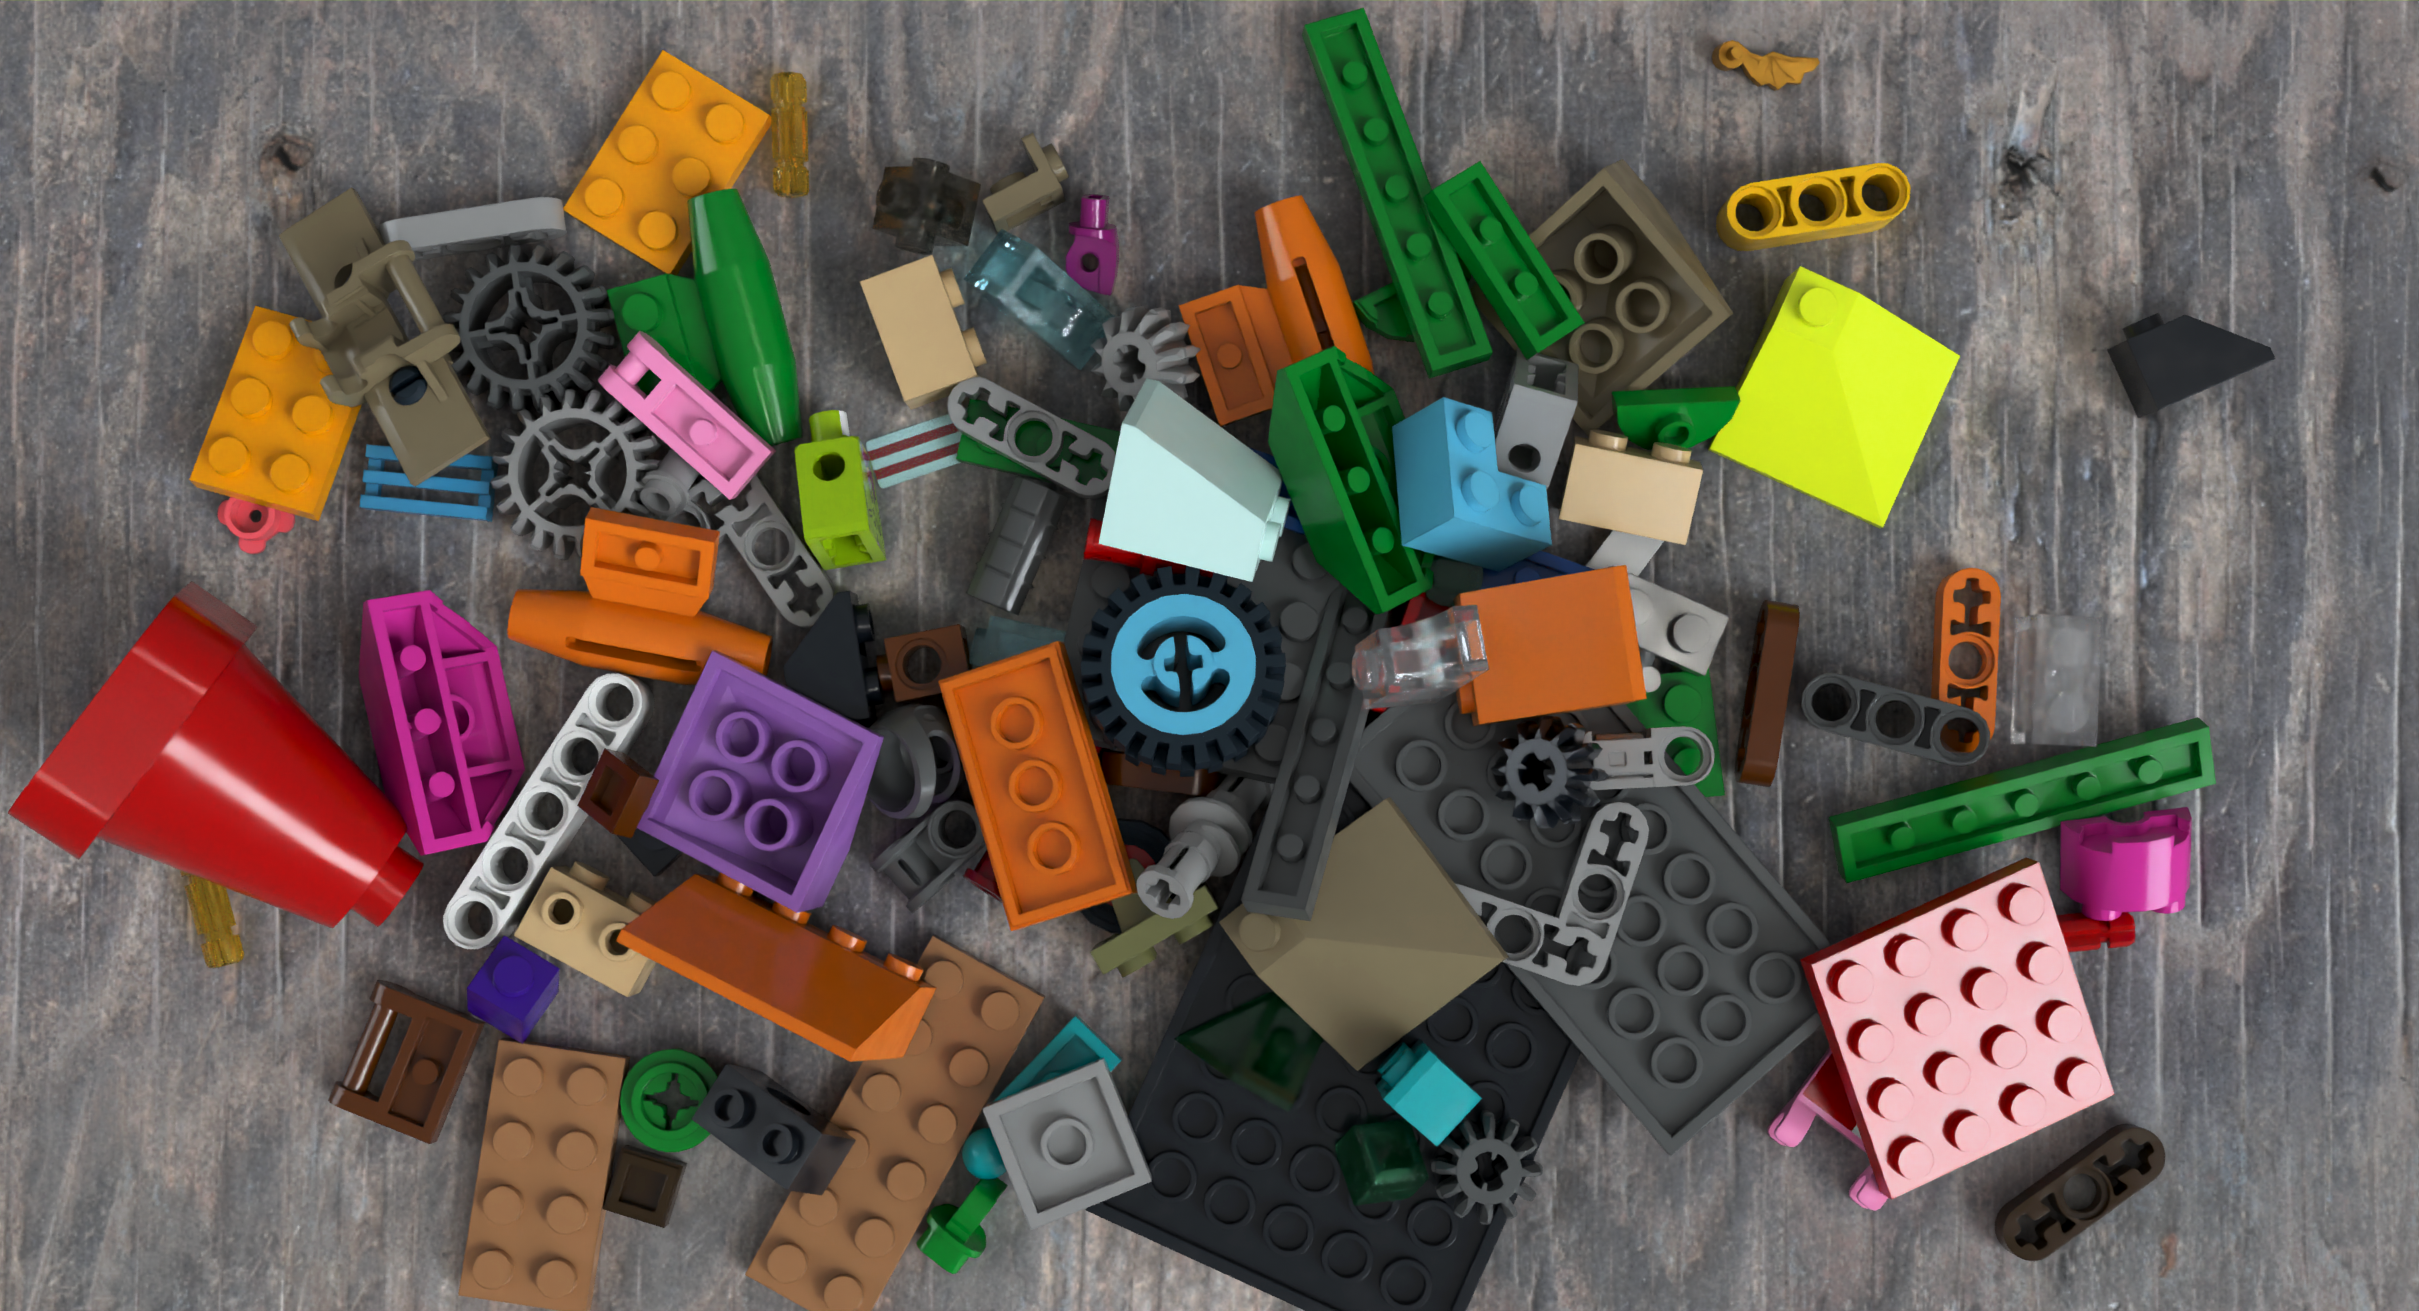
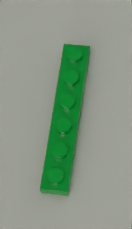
M1364 8L1305 24L1302 33L1304 43L1428 378L1430 379L1488 361L1493 351L1455 249L1422 199L1432 188Z
M2197 717L1830 816L1829 822L1838 872L1846 883L2058 827L2061 826V821L2091 818L2216 784L2209 726Z

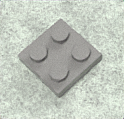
M1105 1057L987 1104L982 1108L1030 1230L1152 1182V1175Z

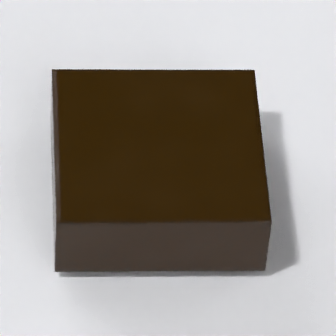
M625 1145L621 1149L603 1209L665 1228L669 1224L687 1163Z

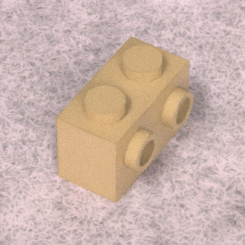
M933 255L860 281L903 400L911 410L950 395L958 383L973 377H979L976 367L986 364L987 361L974 327L962 331L954 308L965 304L952 268L940 272Z
M1597 429L1590 430L1589 439L1578 436L1574 437L1558 509L1559 519L1686 545L1703 474L1700 461L1690 460L1692 450L1661 442H1654L1652 452L1627 447V436Z
M575 861L572 868L566 865L551 867L514 936L626 997L640 993L656 962L616 942V939L623 927L657 902L634 891H631L628 899L606 887L610 879L607 875L579 861Z

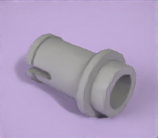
M669 447V451L658 468L647 472L641 482L646 484L640 493L643 505L649 511L659 516H671L674 512L682 511L689 502L688 490L699 475V472Z

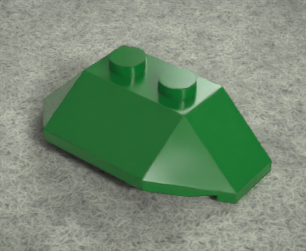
M1332 346L1277 370L1268 444L1316 562L1375 614H1381L1432 588L1434 572L1430 569L1435 554L1402 546L1392 426L1403 421L1405 416L1395 391L1366 368L1347 359L1346 354L1340 349Z

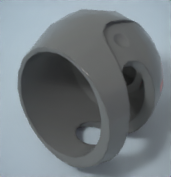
M923 703L903 705L886 712L868 728L884 736L866 794L869 800L883 814L895 819L919 818L929 809L930 804L942 803L953 796L964 781L966 775L948 713L944 709Z

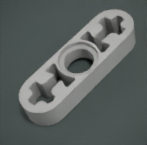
M553 197L528 198L386 221L379 225L380 235L385 245L397 240L407 241L415 253L414 261L547 241L567 234L562 200Z
M973 377L958 383L953 388L948 398V414L954 426L963 435L1081 498L1097 499L1108 494L1116 454L1107 443L988 379ZM982 392L989 394L987 401L989 407L1005 418L1008 406L1012 405L1020 409L1007 422L1003 441L1000 442L992 438L1000 428L998 424L985 417H979L974 424L966 422L968 413L961 405L965 397L976 400ZM1026 422H1043L1052 431L1053 439L1051 446L1045 453L1039 456L1025 455L1016 446V433ZM1068 435L1076 440L1068 448L1070 453L1085 460H1088L1094 452L1102 455L1101 467L1104 471L1108 472L1103 481L1098 478H1092L1087 485L1080 484L1078 482L1080 477L1079 470L1063 459L1059 472L1048 468L1059 457L1063 448L1064 436Z

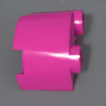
M2188 807L2143 812V818L2139 821L2126 823L2110 820L2106 816L2061 821L2060 890L2072 900L2082 903V914L2094 920H2114L2120 917L2122 912H2145L2150 910L2164 914L2179 912L2185 906V895L2190 887L2192 817Z

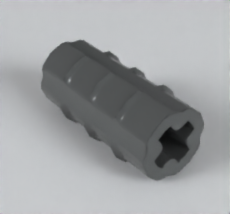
M1016 476L1005 503L1001 504L1002 510L994 529L988 533L990 538L980 561L976 562L977 568L966 594L1019 616L1029 590L1034 588L1032 583L1042 560L1046 559L1045 552L1054 531L1059 530L1057 524L1068 498L1038 483Z

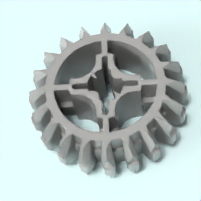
M567 389L564 392L562 409H559L558 404L553 398L545 395V397H540V410L543 415L540 418H537L536 415L527 409L518 411L517 416L519 420L527 427L522 434L508 428L502 431V438L513 444L514 447L511 455L504 452H495L492 455L493 462L508 468V475L492 478L491 485L496 490L511 491L512 494L502 499L497 508L504 515L521 512L513 521L510 529L518 536H523L533 531L530 547L534 550L543 552L553 542L554 557L560 560H568L576 544L577 553L580 559L582 558L585 525L562 526L549 518L556 509L566 510L569 506L579 501H586L589 506L654 518L655 514L643 506L640 499V493L646 485L641 480L647 472L656 470L662 462L661 460H646L645 458L656 452L661 443L653 435L637 439L645 430L646 425L636 416H631L625 420L628 409L616 399L605 409L604 395L599 391L591 390L582 407V401L578 392L573 389ZM578 426H596L610 432L602 442L598 443L593 440L582 449L575 450L563 443L557 436L562 431ZM623 451L627 466V477L622 495L618 502H616V497L609 489L608 478L611 470L620 462L617 455ZM542 452L549 462L550 472L546 482L538 489L541 496L536 499L533 488V470L537 457ZM563 457L586 468L591 466V471L583 473L591 476L587 484L596 494L572 483L568 485V480L574 479V477L568 475L572 467Z

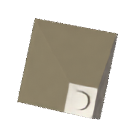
M1624 159L1604 167L1529 235L1585 322L1539 352V354L1579 365L1578 403L1573 419L1588 437L1591 429H1598L1614 416L1612 411V391L1644 390L1733 314L1665 207ZM1476 283L1470 289L1475 305L1516 351L1517 344Z
M1391 797L1386 798L1334 835L1311 921L1247 912L1242 903L1219 922L1256 975L1357 1071L1509 957Z

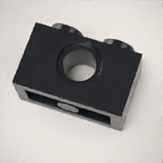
M730 1064L725 1065L692 1118L694 1122L786 1190L822 1195L856 1141L763 1072Z

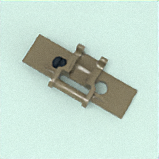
M349 188L279 235L322 316L321 319L312 322L306 321L303 317L295 318L289 323L290 328L301 345L319 349L323 354L333 375L323 377L320 380V384L327 398L332 403L355 407L364 403L369 404L411 485L416 487L491 439L451 366L453 361L449 352L456 348L461 340L456 328L452 324H445L412 263L415 259V253L410 244L405 240H397L385 245L355 189ZM396 289L421 332L420 335L410 341L387 301L389 294Z

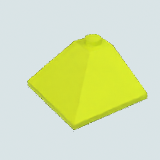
M1800 266L1785 279L1736 386L1741 401L1732 419L1713 437L1708 450L1873 526L1883 528L1960 355L1859 292Z

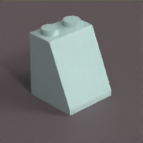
M1146 378L1122 422L1098 544L1252 582L1260 560L1273 561L1279 536H1282L1291 499L1279 496L1283 479L1276 467L1160 381Z

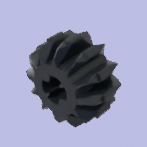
M1544 716L1539 725L1534 721H1523L1517 724L1518 740L1504 738L1498 743L1502 751L1509 757L1507 763H1497L1490 768L1494 774L1506 776L1507 783L1500 788L1495 796L1500 798L1501 801L1515 800L1512 816L1519 821H1529L1534 817L1535 823L1539 828H1554L1559 819L1564 824L1577 823L1581 820L1580 805L1594 807L1600 802L1597 794L1589 786L1591 781H1604L1608 776L1605 770L1592 768L1591 761L1598 757L1603 748L1598 743L1583 744L1586 728L1579 723H1569L1564 727L1561 718L1558 716ZM1547 761H1552L1555 768V774L1547 775V778L1553 780L1552 783H1546L1543 774L1544 770H1551V767L1546 764Z

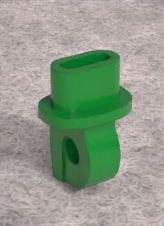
M999 1178L991 1180L980 1179L959 1207L951 1204L933 1207L926 1217L929 1226L917 1240V1247L947 1272L952 1274L958 1273L969 1257L978 1258L985 1250L986 1235L980 1223L1008 1185Z

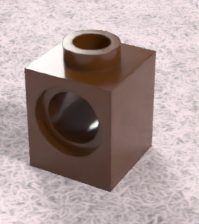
M960 624L885 638L886 654L876 656L883 692L894 691L895 701L901 704L941 697L939 680L973 669L966 629ZM933 648L940 656L941 670L933 681L919 684L909 674V660L917 650Z

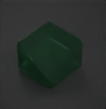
M1407 1120L1354 1125L1336 1144V1154L1354 1206L1410 1198L1429 1179L1412 1126Z

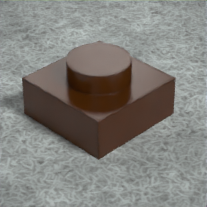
M605 748L577 806L611 834L632 838L644 812L649 806L650 799L659 780L625 753Z

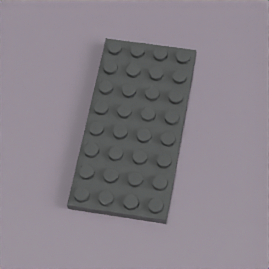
M1458 648L1384 713L1364 728L1349 783L1371 808L1386 798L1391 797L1454 883L1554 917L1587 821L1592 812L1602 804L1610 802L1629 803L1642 812L1649 827L1648 841L1607 963L1600 976L1591 983L1576 986L1559 982L1505 962L1503 963L1664 1151L1672 1156L1822 1026L1800 959L1832 944L1694 784L1687 786L1593 790L1600 802L1594 807L1580 805V821L1575 824H1564L1559 819L1554 828H1539L1535 823L1534 817L1529 821H1519L1513 817L1515 800L1501 801L1500 798L1495 796L1500 788L1507 783L1506 776H1498L1490 768L1497 763H1507L1509 757L1502 751L1498 743L1504 738L1518 740L1517 724L1523 721H1534L1539 725L1544 716L1473 726L1471 713L1460 714L1457 702L1455 675L1465 674L1462 650ZM1625 704L1547 715L1560 717L1564 727L1569 723L1581 724L1586 728L1585 732L1592 731V741H1595V735L1643 732V736L1646 738V728ZM1665 751L1664 758L1667 767L1673 773L1685 776L1686 774ZM1547 761L1546 764L1551 767V770H1544L1543 774L1545 782L1552 783L1553 780L1547 778V775L1555 774V768L1552 761ZM1619 812L1615 821L1603 820L1600 832L1609 836L1605 855L1601 856L1591 850L1587 860L1588 864L1607 865L1618 871L1621 875L1623 874L1626 861L1612 859L1619 842H1631L1634 837V830L1625 826L1627 815ZM1594 874L1582 881L1579 886L1578 897L1585 909L1590 912H1600L1611 905L1615 891L1613 884L1607 877L1601 874ZM1486 902L1482 903V915L1478 916L1483 922H1485L1489 913L1494 909V905ZM1509 915L1499 921L1495 928L1494 936L1505 952L1515 953L1527 947L1531 940L1532 931L1530 924L1525 918L1520 915ZM1550 924L1544 925L1543 945L1538 954L1533 958V963L1543 965L1544 952H1548L1567 961L1565 970L1567 973L1574 974L1578 965H1590L1592 954L1584 950V938L1577 937L1572 946H1566L1549 939L1556 930L1555 926Z

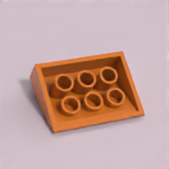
M721 872L718 877L694 874L623 927L616 939V942L850 1062L903 1058L936 990V987L920 980L924 970L920 966L891 953H888L885 961L863 951L868 941L861 936L836 925H832L829 933L807 923L812 914L810 911L796 913L776 901L772 905L752 895L753 889Z

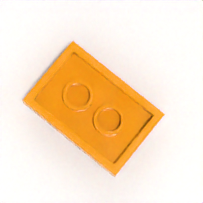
M662 50L563 207V210L569 216L662 273L677 275L692 252L687 201L706 193L731 189L773 123V119L758 107Z
M255 306L189 480L200 489L319 521L361 405L355 407L332 403L327 398L320 380L325 376L333 375L319 349L303 346L297 341L289 323L298 317Z

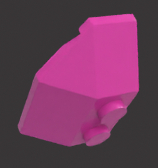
M431 590L371 599L363 602L359 660V681L385 795L396 806L408 828L406 833L420 856L487 842L495 828L494 824L506 807L525 771L497 646L463 617L442 604L443 601Z

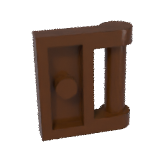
M377 980L370 996V1000L375 1002L346 1075L343 1081L335 1082L328 1101L343 1110L425 1143L432 1144L438 1140L485 1022L417 995L398 984ZM398 1013L411 1017L412 1020L381 1096L378 1097L367 1089Z

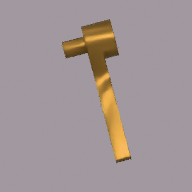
M1733 40L1718 45L1712 54L1713 64L1719 70L1729 71L1741 66L1745 75L1757 87L1766 84L1774 91L1779 90L1785 84H1801L1804 73L1813 71L1820 63L1818 58L1789 57L1773 51L1764 56H1759L1751 53L1738 41Z

